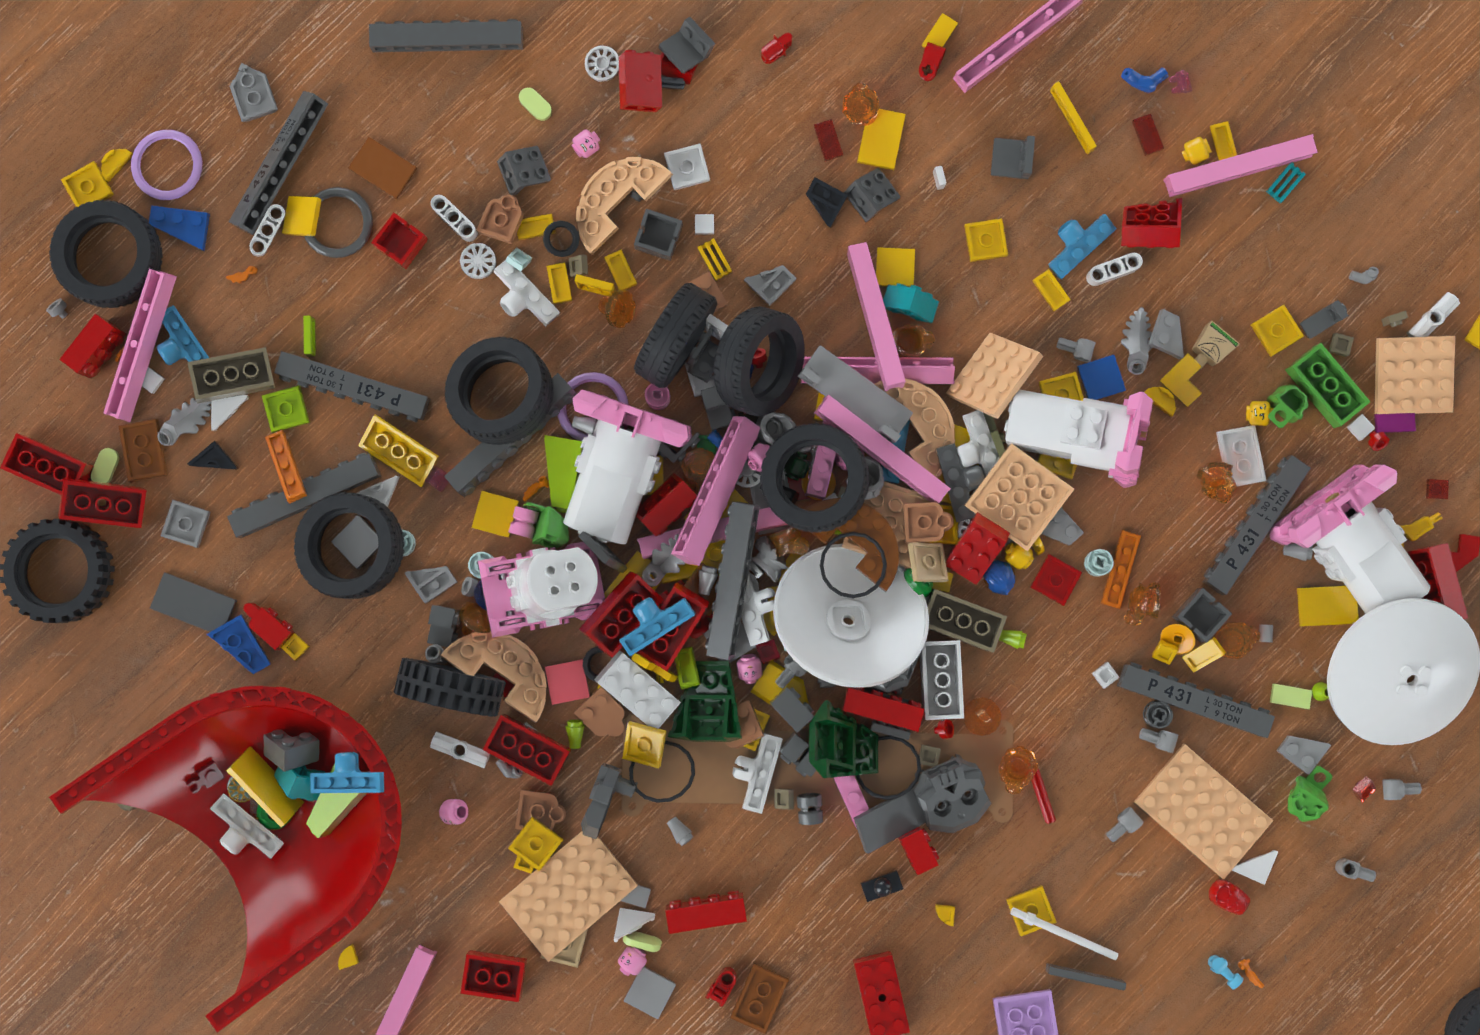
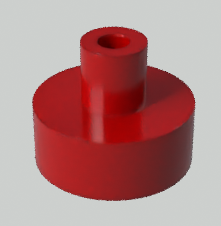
M757 348L751 363L756 365V368H762L763 363L767 360L766 350Z
M1373 431L1369 434L1368 444L1373 451H1379L1388 445L1390 439L1384 432L1377 433Z
M950 719L940 720L938 726L934 727V733L939 734L942 739L952 738L954 735L952 721Z

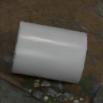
M1259 625V642H1273V625Z

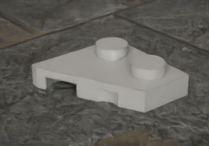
M782 265L773 270H767L758 275L746 277L744 282L771 306L797 278Z
M1164 309L1160 310L1148 345L1177 359H1182L1184 353L1180 317Z
M1061 507L1041 534L1070 546L1084 532Z
M447 566L405 572V575L425 604L458 583Z
M1287 735L1276 751L1309 775L1331 745Z

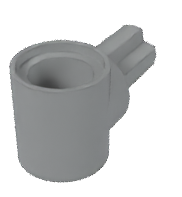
M1059 338L1057 348L1072 352L1074 358L1079 361L1091 362L1096 343L1082 338L1077 340V342Z
M788 655L784 660V667L786 669L775 680V683L780 688H784L794 676H803L807 671Z
M1142 728L1139 733L1140 739L1154 743L1157 749L1170 753L1174 752L1179 736L1165 730L1155 732L1146 728Z
M1401 779L1382 780L1384 800H1401L1405 795L1421 794L1422 791L1420 783H1403Z
M1128 807L1118 815L1117 820L1119 823L1109 830L1106 835L1110 841L1115 842L1126 831L1128 833L1135 832L1144 822L1131 807Z
M1346 858L1339 859L1336 862L1335 868L1337 873L1354 880L1360 878L1370 882L1376 879V872L1374 870L1361 867L1358 862ZM1350 864L1349 872L1345 873V865Z

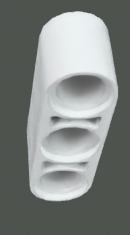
M435 195L431 199V207L435 213L463 240L471 242L476 239L478 232L473 223L446 197ZM439 202H445V206L442 209L436 208ZM452 215H459L456 222H450ZM466 228H472L471 234H463Z
M274 204L268 208L249 245L250 251L254 256H263L267 252L285 217V210L281 205ZM279 209L282 216L275 219L271 216V211ZM270 226L273 229V233L266 236L262 233V228ZM254 243H262L264 250L262 252H255L253 250Z
M1130 253L1094 266L1087 273V282L1092 286H1098L1131 274L1141 267L1142 257L1138 253ZM1128 259H1133L1136 262V267H1131L1128 264ZM1110 266H1116L1118 273H1113ZM1093 272L1100 274V280H1096L1093 277Z

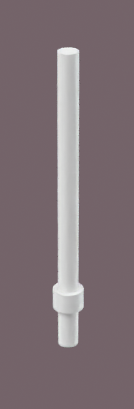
M1014 907L1011 910V915L1022 919L1028 925H1036L1113 960L1118 958L1117 952L1039 919L1033 913H1026Z

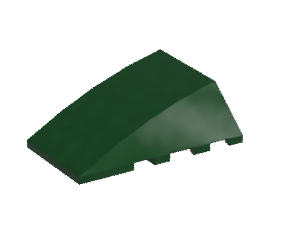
M696 661L700 685L684 689L683 695L680 696L679 701L681 703L679 704L677 714L675 713L672 729L669 730L667 737L692 742H732L742 739L730 662Z
M825 700L809 723L810 764L823 778L878 773V734L865 725L856 723V719L851 716L847 717L843 714V710L831 706V702Z

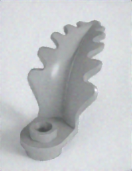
M1140 307L1138 311H1134L1135 315H1130L1129 318L1132 322H1126L1130 329L1122 331L1127 338L1122 339L1121 344L1129 351L1127 369L1134 375L1144 372L1149 358L1148 352L1153 348L1148 345V338L1151 337L1152 332L1146 330L1151 327V324L1146 323L1149 321V317L1146 316L1147 312L1144 311L1143 307Z
M191 398L190 405L186 402L182 404V410L174 408L170 419L163 424L157 435L158 441L164 446H171L175 444L181 434L197 433L199 429L196 425H205L206 421L202 416H210V413L206 410H211V406L208 404L212 402L197 404L195 399Z
M678 534L675 535V540L669 538V545L661 544L662 551L657 549L652 551L653 559L642 573V579L650 587L658 585L666 573H679L680 568L677 564H685L684 561L671 554L678 540Z

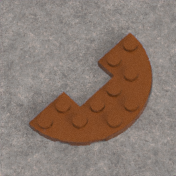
M841 498L819 501L805 510H825L836 504ZM863 503L857 514L841 527H836L834 530L826 532H811L824 544L827 543L836 530H839L842 534L849 532L863 533L876 540L883 549L887 562L885 578L879 585V588L887 592L897 573L899 548L893 529L877 510ZM848 536L847 538L867 553L856 566V569L876 584L881 577L883 568L881 553L875 544L866 538Z

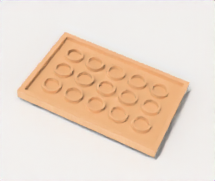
M1182 744L1134 801L1136 805L1222 879L1227 877L1273 822L1268 815L1186 744Z
M581 831L555 853L540 871L535 870L499 902L549 962L634 890L638 884L599 836L597 839L583 835Z

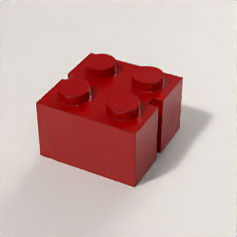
M393 212L371 244L406 270L428 241V238Z
M917 827L898 837L917 875L938 866L937 860L940 858L935 848L929 846L928 842L931 839L924 828Z

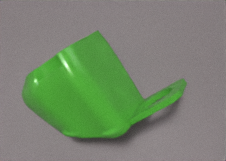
M1293 384L1278 387L1267 398L1270 407L1274 408L1268 414V418L1278 428H1283L1287 423H1295L1302 419V413L1308 408L1307 395ZM1277 412L1284 419V421H1277L1275 419V413Z
M531 502L523 505L525 509L539 512L532 539L533 544L548 548H559L568 543V526L563 523L564 518L550 506L544 507Z
M1316 766L1306 778L1298 776L1296 778V785L1290 791L1288 797L1289 813L1297 816L1302 822L1319 819L1329 809L1326 794L1322 789L1331 781L1332 774L1323 767ZM1321 772L1325 774L1326 779L1323 782H1316L1314 775Z

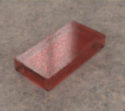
M1151 114L1132 121L1145 156L1164 149Z
M832 119L814 124L813 127L824 161L842 157L843 152Z

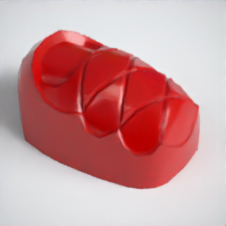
M1218 879L1213 882L1209 889V900L1227 912L1242 915L1249 906L1250 897L1228 880Z

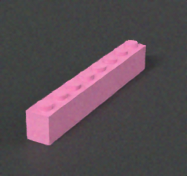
M733 416L671 554L687 564L699 566L703 560L706 549L712 541L714 531L719 525L722 513L727 507L731 493L735 489L739 475L743 471L748 453L758 437L760 427L746 417Z

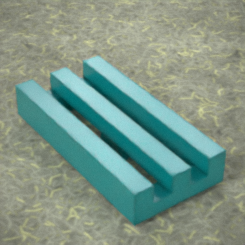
M1291 162L1266 192L1277 202L1282 203L1306 173L1301 172L1300 168L1295 167L1294 163ZM1289 170H1292L1293 172L1290 174V176L1274 193L1272 190L1282 180V178L1287 174V172ZM1295 175H1298L1297 179L1291 184V186L1285 191V193L1281 197H1279L1278 195L1291 181V179Z

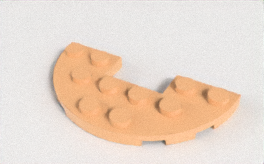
M626 157L623 160L612 161L599 169L583 188L576 211L579 236L588 252L593 255L619 229L607 215L633 189L647 201L673 174L660 163L641 157Z
M905 379L906 382L903 388L896 387L889 389V391L884 390L882 381L874 383L913 412L909 421L923 442L908 451V454L914 461L938 478L942 470L936 448L955 443L954 422L945 402L931 388L914 380Z
M479 631L457 639L440 655L466 675L474 676L483 663L514 684L504 702L534 723L538 721L546 702V677L537 656L522 641L511 635L492 638L491 632Z

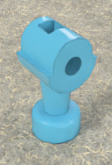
M1217 955L1209 957L1208 965L1211 967L1210 970L1228 979L1227 984L1232 989L1240 986L1243 982V977L1238 973L1233 974L1227 967L1228 962L1226 959L1220 958Z

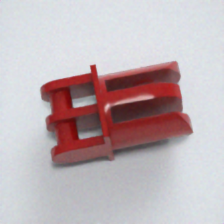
M787 32L778 39L774 35L773 40L761 49L762 61L766 64H771L784 55L785 57L786 49L792 44V34Z

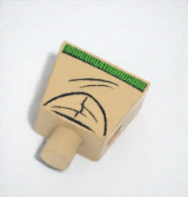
M1210 321L1203 328L1192 350L1198 355L1195 360L1202 366L1200 368L1202 369L1206 363L1211 366L1219 363L1238 347L1240 343L1216 323Z

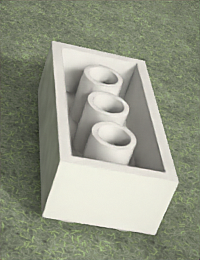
M960 640L925 642L920 653L922 707L925 709L923 719L964 718Z
M620 650L594 679L646 725L659 729L681 703Z

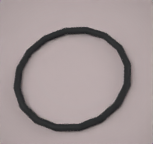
M858 532L840 534L829 541L822 552L820 560L822 579L830 590L840 596L853 599L867 596L876 590L885 578L887 567L885 553L879 543L867 534ZM848 536L864 537L874 543L881 553L883 562L881 577L875 586L866 592L854 595L842 593L834 588L826 578L823 566L825 555L831 545L839 539Z
M890 735L878 737V741L892 739L908 746L916 757L917 772L914 781L906 790L889 796L872 792L864 785L860 775H856L863 790L872 797L884 800L896 799L909 793L918 782L921 772L920 756L914 746L905 739Z
M665 741L664 745L677 747L686 754L691 763V776L685 788L670 798L656 799L646 796L641 792L633 780L635 762H631L629 767L630 782L633 786H636L635 792L645 800L656 803L671 802L681 797L691 787L695 776V763L689 751L678 743Z

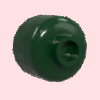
M799 451L793 454L783 469L786 472L785 476L796 481L805 478L811 465L810 461L806 459L807 455Z

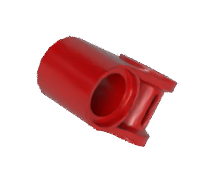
M930 42L927 43L919 66V75L924 81H932L935 78L944 58L946 48ZM928 67H930L932 74L928 73L927 76H925L923 70H927Z
M731 967L722 968L707 991L705 998H711L719 1003L720 1007H723L736 983L735 970ZM725 974H730L733 977V979L729 982H726L723 980L722 976Z

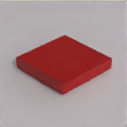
M1047 554L1030 588L1064 606L1083 572Z

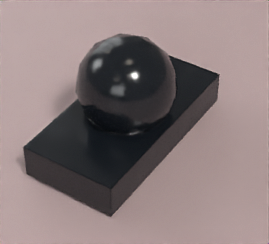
M897 870L860 883L867 902L903 890Z

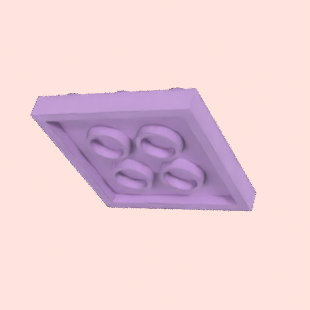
M1050 989L993 998L998 1035H1058Z

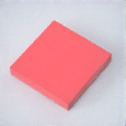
M583 659L545 667L552 705L590 697L587 677L583 669Z

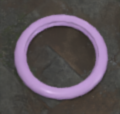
M160 130L147 135L139 142L131 158V171L134 181L144 193L159 200H172L182 197L195 187L202 173L203 161L197 144L189 136L175 130ZM162 139H173L181 142L188 148L193 159V170L187 182L181 187L170 191H162L150 186L145 181L140 168L141 158L146 148Z
M596 372L583 373L567 382L573 390L586 382H600L613 390L619 402L628 404L626 393L621 385L605 374ZM565 405L557 415L559 422L565 432L573 439L583 441V438L588 437V434L572 427Z

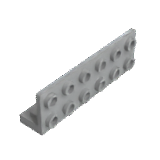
M822 346L816 349L798 375L800 379L822 395L833 397L892 444L900 438L901 435L899 433L913 414L904 405Z

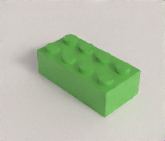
M1322 343L1313 346L1285 369L1333 428L1345 424L1370 403V400Z

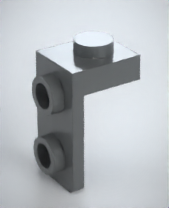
M1337 300L1302 321L1300 326L1307 337L1311 339L1348 317L1347 308Z
M697 432L678 453L667 443L661 442L658 453L665 460L669 459L673 463L677 460L681 462L687 455L685 451L690 446L694 448L699 443L700 439L698 437L701 433Z

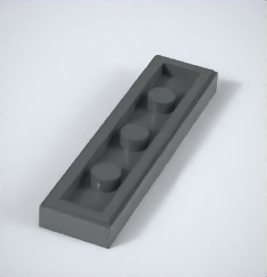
M1046 963L1045 970L1049 975L1123 991L1126 989L1127 983L1122 979Z

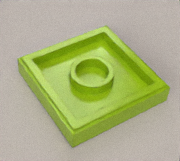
M299 385L262 395L272 433L310 423Z

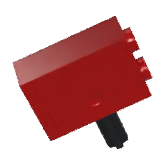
M626 50L618 57L620 110L656 113L662 108V88L684 89L685 81L683 78L661 76V55H656L650 51L636 53L635 50Z

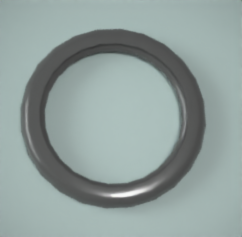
M341 187L328 188L314 195L313 197H318L322 201L330 197H345L353 201L361 210L363 229L358 239L344 248H329L322 245L314 236H304L309 246L317 253L331 258L347 257L360 250L368 241L373 226L372 213L364 198L350 189Z

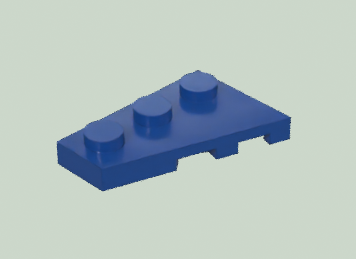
M151 205L149 223L153 227L205 251L210 218L209 213Z
M242 614L207 634L252 674L271 665L270 660Z

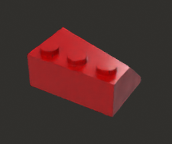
M1177 198L1176 202L1167 203L1166 200L1159 201V204L1152 206L1147 203L1125 206L1123 210L1121 246L1129 248L1180 247L1182 198Z

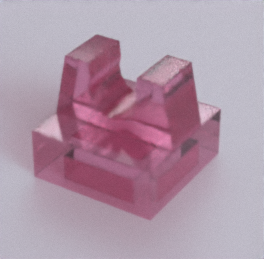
M1186 71L1176 72L1174 76L1169 78L1170 83H1178L1176 88L1171 89L1173 94H1186L1192 91L1189 74Z
M435 465L425 482L442 492L448 484L447 479L444 477L447 473Z

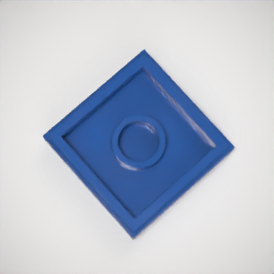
M1115 355L1077 366L1088 399L1099 400L1126 391Z

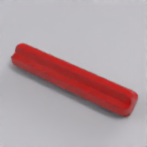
M1031 768L1028 770L1045 823H1053L1056 821L1039 768Z

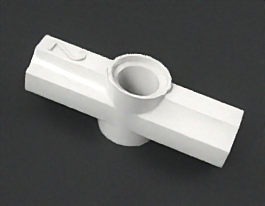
M1447 292L1407 332L1408 337L1429 336L1460 304L1459 299L1454 294ZM1431 314L1436 317L1435 323L1430 318Z
M439 732L435 733L430 748L485 768L490 754L481 748ZM457 745L464 746L465 753L463 755L457 754Z

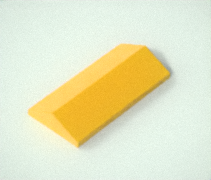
M376 414L373 416L358 445L420 487H423L434 471L439 458L437 454Z

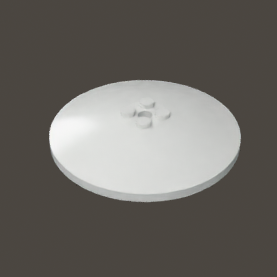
M842 544L831 545L825 555L823 565L826 578L831 585L842 593L853 595L866 592L875 586L871 580L856 569V566L865 555L843 548ZM826 546L814 549L798 558L781 578L776 590L773 606L776 631L784 648L795 662L821 680L846 687H871L886 683L900 676L915 662L927 638L929 614L924 595H918L906 582L903 573L904 567L898 566L895 578L887 592L878 587L867 596L853 599L833 592L822 579L820 560ZM850 618L853 624L848 625L843 619Z
M1409 598L1378 606L1359 618L1345 632L1332 654L1327 674V691L1331 706L1340 721L1350 731L1373 743L1403 745L1430 737L1446 727L1459 715L1474 692L1480 672V650L1477 639L1469 624L1460 615L1436 601ZM1411 675H1415L1414 680L1407 683V679Z

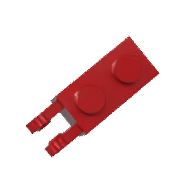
M250 602L244 604L243 611L251 618L249 628L274 650H281V647L295 633L292 630L293 626L288 621L279 619L277 617L279 614L271 607L261 608L257 604Z

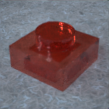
M1427 479L1426 499H1448L1449 480Z
M1366 776L1358 781L1352 790L1357 799L1363 803L1376 788L1372 780Z

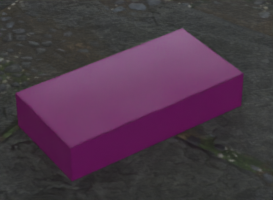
M1415 413L1374 414L1375 431L1377 433L1416 431Z

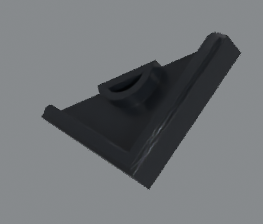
M213 441L187 463L193 467L238 469V466L217 441Z

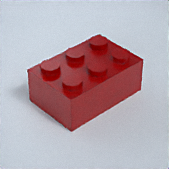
M94 314L59 360L77 374L91 379L100 372L102 364L111 358L112 351L116 346L118 347L123 343L126 333L109 320Z
M673 473L639 506L636 517L657 537L668 529L667 526L672 521L678 520L686 508L694 504L697 495L680 477Z
M977 512L947 555L945 560L946 566L977 585L1006 544L1010 532Z
M469 950L466 954L460 994L519 1002L522 997L527 958Z

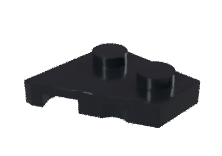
M814 177L806 192V196L826 225L831 228L848 195Z

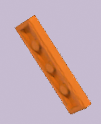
M282 429L266 436L265 439L287 502L290 504L306 497L307 493L285 432Z
M1121 530L1113 558V568L1109 572L1100 604L1117 609L1121 608L1141 535Z

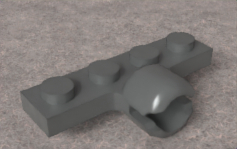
M955 443L936 448L945 484L951 488L948 491L956 522L973 518L975 516L974 512L967 508L965 504L970 498L969 492L977 489L985 478L982 468L978 465L962 468Z

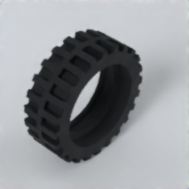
M62 519L40 520V523L32 522L28 524L27 530L20 529L16 533L19 537L17 539H10L7 543L11 547L8 551H3L2 556L6 558L4 564H0V570H3L4 577H0V583H5L6 589L2 591L4 596L12 598L9 601L12 607H19L20 610L18 612L20 614L30 616V619L34 621H43V623L81 620L82 616L93 614L91 611L93 608L101 607L103 603L100 600L102 597H108L110 592L106 591L108 585H113L114 579H110V572H115V566H110L109 560L113 559L112 553H107L105 548L108 547L106 541L99 539L101 535L91 531L90 527ZM51 539H66L78 545L84 552L88 564V576L82 591L73 600L62 604H51L42 601L33 593L28 582L27 570L33 552L43 542Z
M402 658L394 693L401 697L433 706L475 715L496 717L498 716L506 682L480 673H476L474 676L466 675L456 667L412 658Z

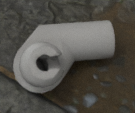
M1370 267L1363 273L1352 270L1349 280L1368 284L1377 278L1379 270L1376 267Z
M501 759L495 762L507 778H520L523 775L522 770L508 765V763Z

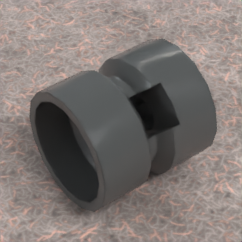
M820 793L797 795V807L801 809L798 812L799 824L815 825L824 822L823 810L820 809L822 806V795Z

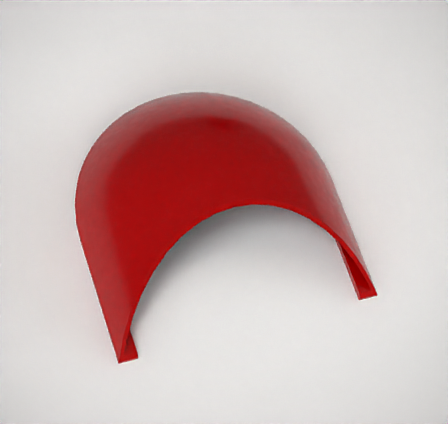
M278 686L232 688L231 690L213 693L203 699L191 702L49 797L60 814L67 812L81 801L86 800L123 804L160 815L197 836L225 865L242 899L246 915L247 948L242 976L235 994L205 1015L217 1033L341 941L360 924L381 897L391 877L401 839L402 815L398 788L388 761L374 738L360 723L332 703L307 692ZM282 729L291 737L300 735L303 732H310L319 739V761L305 765L307 769L322 770L325 773H330L335 764V755L337 753L355 752L359 755V770L361 772H384V792L367 793L327 836L317 838L306 824L317 800L308 801L302 799L304 803L295 812L286 826L277 830L268 829L284 843L271 859L252 843H248L236 855L229 852L220 843V839L229 830L230 826L210 808L223 793L234 801L228 793L227 783L231 775L226 770L251 746L276 772L278 766L264 756V734L270 733L273 730ZM213 760L224 778L208 789L203 785L198 792L192 793L190 789L194 788L196 784L188 787L186 782L191 778H196L198 776L196 771ZM253 798L246 802L234 801L258 821L256 813L258 803Z

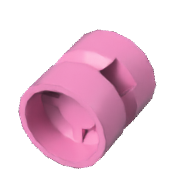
M651 383L645 390V399L649 407L654 410L666 408L670 403L669 389L667 387L659 388Z
M515 506L512 516L515 521L511 522L508 532L533 539L535 531L533 524L537 523L539 512Z

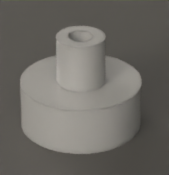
M61 298L54 301L46 310L52 317L59 315L63 319L68 315L64 310L67 304Z
M472 577L465 578L461 588L462 595L473 597L475 593L479 594L482 587L478 586L477 579Z

